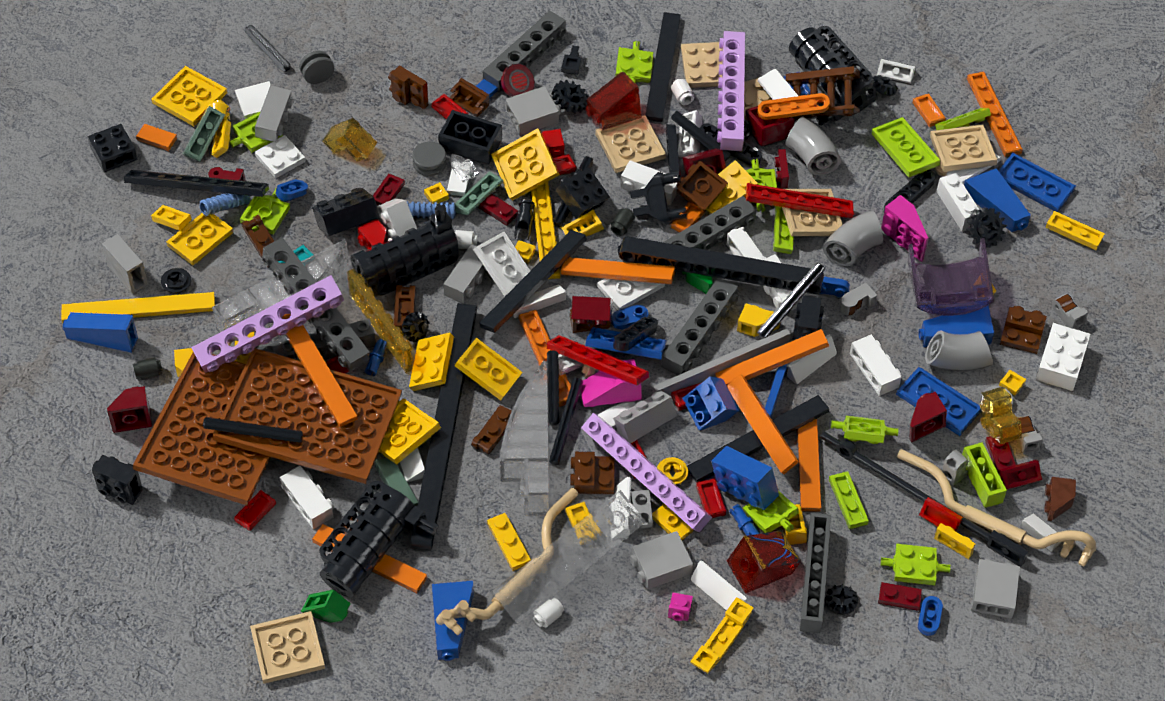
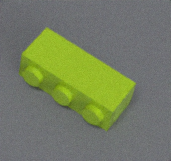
M983 442L964 447L962 455L969 460L965 468L984 508L1003 503L1007 490Z

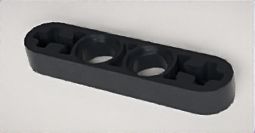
M709 123L701 125L700 129L717 142L718 131L721 132V129ZM744 141L742 151L727 150L731 153V156L752 166L751 161L755 159V162L758 159L759 164L761 162V151Z
M666 124L669 173L679 171L676 125Z
M927 170L917 174L886 201L883 212L885 211V206L900 195L907 197L911 204L914 203L934 185L935 173ZM917 186L920 188V190L913 191L911 187Z
M653 317L641 318L614 337L613 348L618 351L632 349L657 331L658 320Z

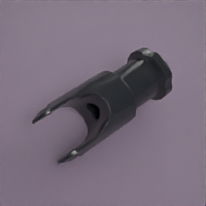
M523 199L518 203L520 210L516 217L514 237L516 239L519 229L525 228L528 229L527 240H529L533 222L532 209H534L535 203L531 200Z

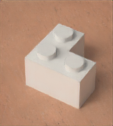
M393 199L377 206L380 218L377 219L382 224L388 225V235L390 238L395 235L400 237L405 234L406 230L411 228L417 229L406 200Z

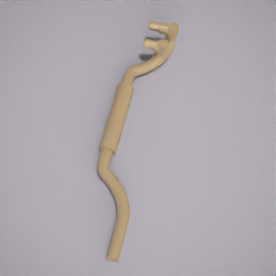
M902 449L897 455L898 459L932 474L940 484L946 506L977 526L991 532L995 530L1019 545L1023 543L1035 549H1044L1055 543L1064 542L1060 552V556L1066 558L1070 550L1075 547V541H1081L1086 544L1078 561L1079 565L1083 567L1097 549L1095 539L1082 531H1061L1042 539H1036L1027 535V531L970 505H961L955 502L953 491L946 475L936 465Z
M571 488L546 513L541 531L543 554L538 559L534 558L492 599V603L486 609L469 607L466 600H461L455 608L450 610L444 609L436 618L437 624H445L456 635H459L463 629L456 623V618L466 617L470 622H473L475 619L487 620L498 611H503L545 569L544 566L553 557L552 524L557 515L578 496L577 490Z

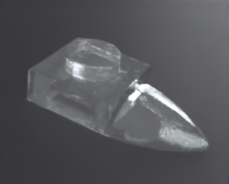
M451 155L452 169L462 182L479 175L478 169L470 159L466 160L461 156Z

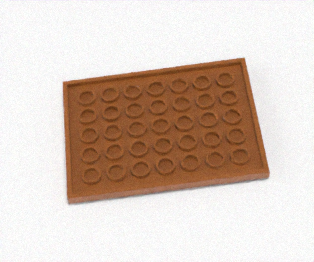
M254 348L221 419L299 430L303 432L302 441L298 443L217 430L213 434V440L366 484L401 398L402 390L330 370L358 420L339 427L301 361Z
M193 352L133 464V470L247 506L271 457L214 441L213 434L215 430L203 428L205 417L221 419L245 364L232 361L220 365L213 372L208 371L205 373Z

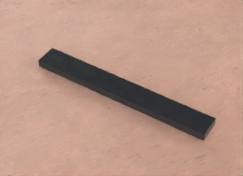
M663 13L645 113L648 121L663 122L681 14Z
M130 170L124 176V183L263 197L269 190V184L141 170Z
M570 230L479 322L480 327L496 333L587 240L586 235Z
M817 395L772 419V421L784 437L828 413L829 407ZM752 430L687 465L689 474L696 483L714 475L711 461L725 446L747 456L764 448L755 431Z

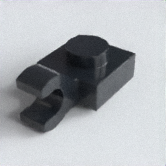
M572 45L570 55H564L561 72L579 74L582 57H579L578 52L579 46Z

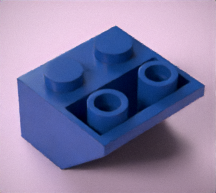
M710 376L682 398L699 431L726 422L739 412L722 378Z

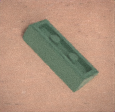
M211 106L207 107L182 154L200 162L225 114Z
M489 171L454 204L455 212L457 214L469 215L504 180Z
M388 458L375 460V468L383 482L404 494L417 506L418 501L398 466Z

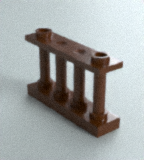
M851 66L786 74V81L793 87L798 96H801L802 84L810 85L811 95L818 94L820 82H826L827 96L830 100L827 111L793 116L794 121L797 122L802 116L805 118L833 115L853 116L854 113H860V109L852 105V81L860 78L859 70ZM838 80L845 81L844 106H835V83Z

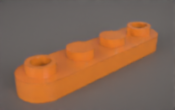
M823 93L766 100L758 105V115L764 120L823 113L828 110L830 100Z

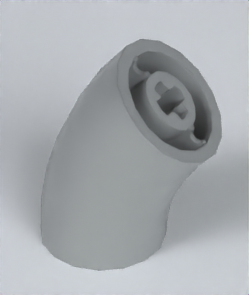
M804 116L799 118L792 127L785 145L805 162L809 172L813 175H827L836 170L841 163V158L832 141L813 122Z
M871 210L858 215L839 227L824 243L823 251L827 258L839 266H851L862 253L882 244V229L875 212Z
M940 330L930 340L925 354L927 364L946 370L967 371L993 365L990 349L980 331L970 334H951Z

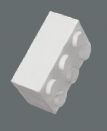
M1053 323L1036 380L1073 391L1090 334Z

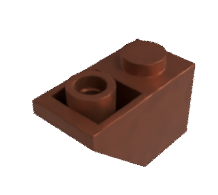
M1052 477L1050 484H1046L1045 496H1048V501H1045L1044 512L1048 513L1047 521L1054 520L1072 507L1076 496V479Z

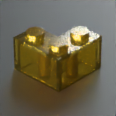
M354 118L332 126L322 141L333 153L346 150L357 162L368 158L377 144L372 135Z
M1003 387L982 392L980 401L982 427L1000 444L1022 438L1021 421L1012 413L1011 395Z

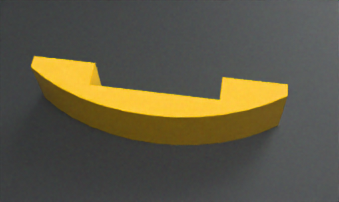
M736 597L725 612L723 620L705 645L699 648L690 663L708 674L731 647L749 619L754 607Z

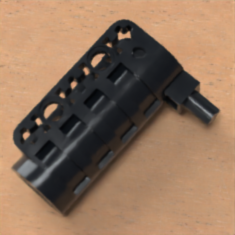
M821 26L818 29L813 27L806 28L791 40L789 52L806 72L851 66L857 68L856 66L860 67L858 69L860 78L852 81V105L857 106L860 111L877 100L878 96L876 88L873 86L874 79L872 74L829 26ZM822 34H828L829 40H827L826 36ZM838 80L835 83V106H844L845 81ZM820 82L819 87L827 95V83ZM866 91H868L869 94L872 93V96L866 95ZM844 115L815 117V119L822 126L832 118L839 121Z
M436 204L435 214L430 215V220L422 223L420 228H411L406 230L405 234L400 237L395 235L384 244L377 243L373 245L369 251L365 252L362 250L351 255L353 270L364 289L367 290L374 287L378 295H386L396 290V285L406 286L450 266L458 260V241L452 228V219L447 214L444 204Z
M373 481L320 547L319 553L324 561V567L320 571V576L337 593L352 598L406 527L415 533L420 528L433 535L437 532L439 525L427 519L425 511L415 506L404 494L381 481ZM379 488H380L381 492H380V493H379V492H376V493L374 494V491H373V490H379ZM369 503L365 510L360 509L361 504ZM356 519V522L350 525V520L354 521ZM340 533L346 534V535L342 538V541H337V540H336V536H337L338 534H340ZM332 550V553L326 556L325 552H330Z

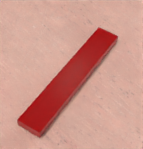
M747 183L745 187L746 201L851 219L854 216L852 200Z
M558 335L547 342V349L555 350L561 355L636 386L649 378V372L563 336Z

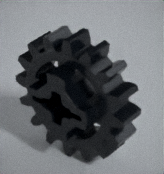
M560 80L559 83L555 84L551 92L553 95L552 99L557 100L555 102L556 105L560 104L561 109H566L567 112L572 110L574 114L577 111L579 113L583 110L585 111L590 101L588 99L589 94L585 93L586 89H581V85H576L574 81L569 83L568 80H565V82Z
M982 208V211L975 210L976 215H970L972 221H967L970 227L966 231L971 232L968 238H974L972 243L978 244V247L985 246V248H991V245L997 246V241L1003 240L1001 234H1006L1003 228L1007 227V225L1002 224L1005 218H999L1001 213L995 212L994 208Z

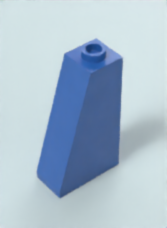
M997 168L965 180L964 186L974 202L981 208H994L995 212H1000L999 218H1005L1002 224L1007 225L1006 228L1014 232L1023 230L1028 226L1030 213Z
M988 302L923 321L922 328L918 332L919 340H922L923 347H928L932 337L940 330L951 334H970L980 331L987 344H991L994 330Z
M70 312L68 318L63 322L66 338L132 353L138 339L133 315Z
M473 581L432 584L438 660L450 661L454 658H459L468 619L466 617L455 619L456 623L463 629L459 635H456L445 624L438 625L436 618L444 609L450 610L455 608L461 600H466L469 607H471L474 595Z

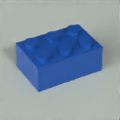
M725 446L711 461L717 486L721 491L728 492L737 499H742L753 507L763 510L779 496L772 467L728 446Z

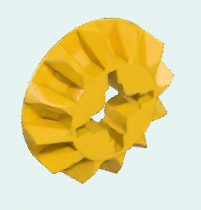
M665 458L657 466L675 484L681 485L687 479V465L679 458ZM671 467H673V470L675 472L674 477H672L669 473Z

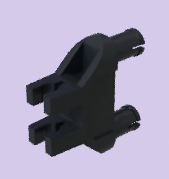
M680 171L666 174L657 172L645 188L630 191L632 199L646 197L647 206L633 209L634 216L650 214L666 225H670L675 220L688 219L687 214L679 215L680 213L687 212L686 207L669 210L667 206L664 187L668 184L681 183V178L678 177L681 176Z

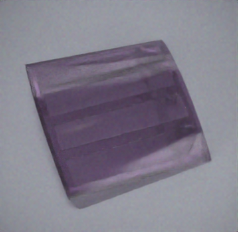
M984 238L980 240L979 257L963 262L942 265L915 263L913 244H909L908 267L918 309L930 314L952 316L971 313L994 302Z

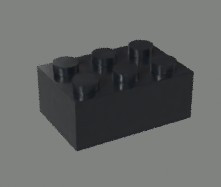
M455 110L451 111L438 135V142L446 152L488 165L492 160L491 154L496 152L503 139L501 124Z
M355 188L351 190V193L336 195L334 199L320 201L316 206L312 207L318 227L328 237L380 218L374 197L364 188Z

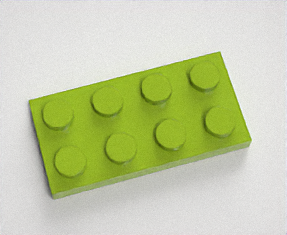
M903 117L872 129L873 137L908 177L940 165V159Z

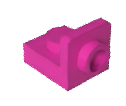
M673 592L668 610V618H672L675 621H688L693 596Z

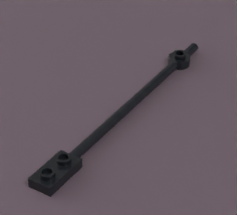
M825 431L822 432L820 438L836 447L837 452L843 458L848 460L854 458L923 502L928 497L938 502L857 452L854 442L850 440L839 441ZM963 517L960 525L988 541L986 545L988 548L1017 566L1021 567L1025 563L1029 551L1024 549L1023 546L1014 543L1005 535L995 530L990 534Z

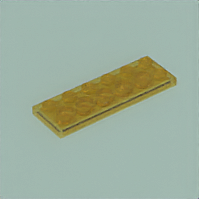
M354 268L347 271L350 296L367 319L370 318L373 328L380 338L387 342V348L405 373L411 371L413 362L411 343L408 340L405 341L401 329L398 326L395 327L391 315L385 313L381 301L375 299L372 289L370 287L367 288L362 275L357 274Z

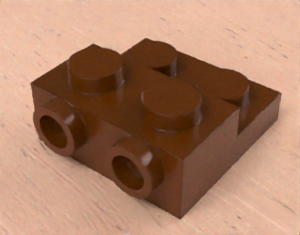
M400 65L389 73L388 79L391 80L389 91L392 92V97L397 102L407 105L411 101L415 106H419L422 109L429 105L427 81Z
M699 161L697 165L693 164L688 170L689 174L685 178H681V183L676 184V192L705 212L725 190L728 182Z
M1021 306L1009 307L1000 345L1037 354L1047 316L1038 310L1029 312L1025 311Z
M575 451V457H571V469H575V474H571L570 486H574L578 494H614V457L595 456V452Z

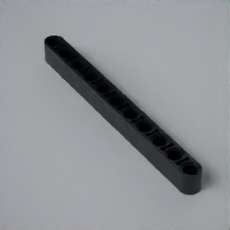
M635 237L623 238L619 252L620 259L626 262L675 266L677 271L793 291L811 270V268ZM824 273L808 289L807 294L816 295L821 293Z

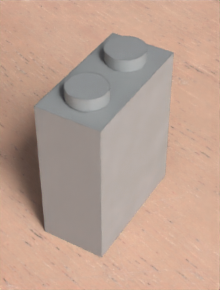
M545 86L505 99L506 112L519 136L532 132L537 128L541 129L559 123L560 108L558 105H555L551 92L548 93Z
M118 234L102 243L107 266L132 294L148 285L143 262Z
M677 531L632 546L631 564L633 567H637L639 571L638 578L641 583L645 584L647 590L692 574L693 562Z
M979 559L976 568L971 611L1012 619L1016 606L1020 566L1011 563L994 562L990 559Z

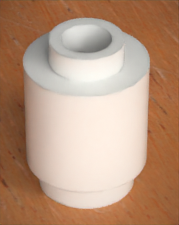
M677 79L673 82L671 90L677 101L682 105L690 104L694 100V93L685 79Z
M455 231L458 249H468L471 244L477 246V235H474V231Z
M556 598L548 599L533 612V620L539 627L547 628L562 615L564 607Z

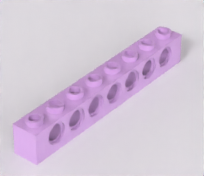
M724 31L723 38H720L719 49H722L719 52V62H722V64H719V75H722V77H719L718 88H721V91L718 92V101L721 102V104H718V115H721V118H718L717 128L721 129V132L718 131L717 142H720V150L742 151L744 140L745 32Z
M332 275L191 348L205 373L208 371L213 372L220 365L234 361L237 356L243 353H250L256 346L267 344L272 338L286 334L289 329L295 326H302L308 319L319 317L324 311L338 307L344 299ZM320 296L326 297L323 301H317ZM302 305H308L306 310H300ZM285 314H291L290 318L282 319ZM274 323L271 328H265L266 324ZM250 332H256L255 336L247 337ZM233 341H239L236 346H230ZM221 350L219 355H212L214 351Z
M593 413L581 427L692 529L700 532L711 520L712 516L600 416Z

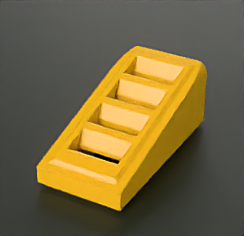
M594 210L562 227L565 235L569 230L578 232L576 228L580 227L581 231L579 233L585 234L586 237L604 229Z
M800 504L795 505L799 513L788 520L794 525V529H790V532H788L784 528L785 537L790 545L807 542V531Z

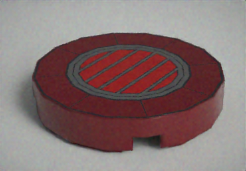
M519 63L512 64L503 71L501 84L508 96L513 97L534 90V75L525 65Z

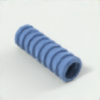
M228 193L217 195L216 197L201 200L200 210L205 216H208L209 214L248 204L250 196Z
M407 201L413 218L414 216H417V218H420V216L430 218V215L435 214L437 202L434 204L432 202H429V204L423 202L422 204L420 202L414 203L412 201L409 203ZM446 202L444 204L446 212L451 219H454L456 214L455 203L449 204V202Z

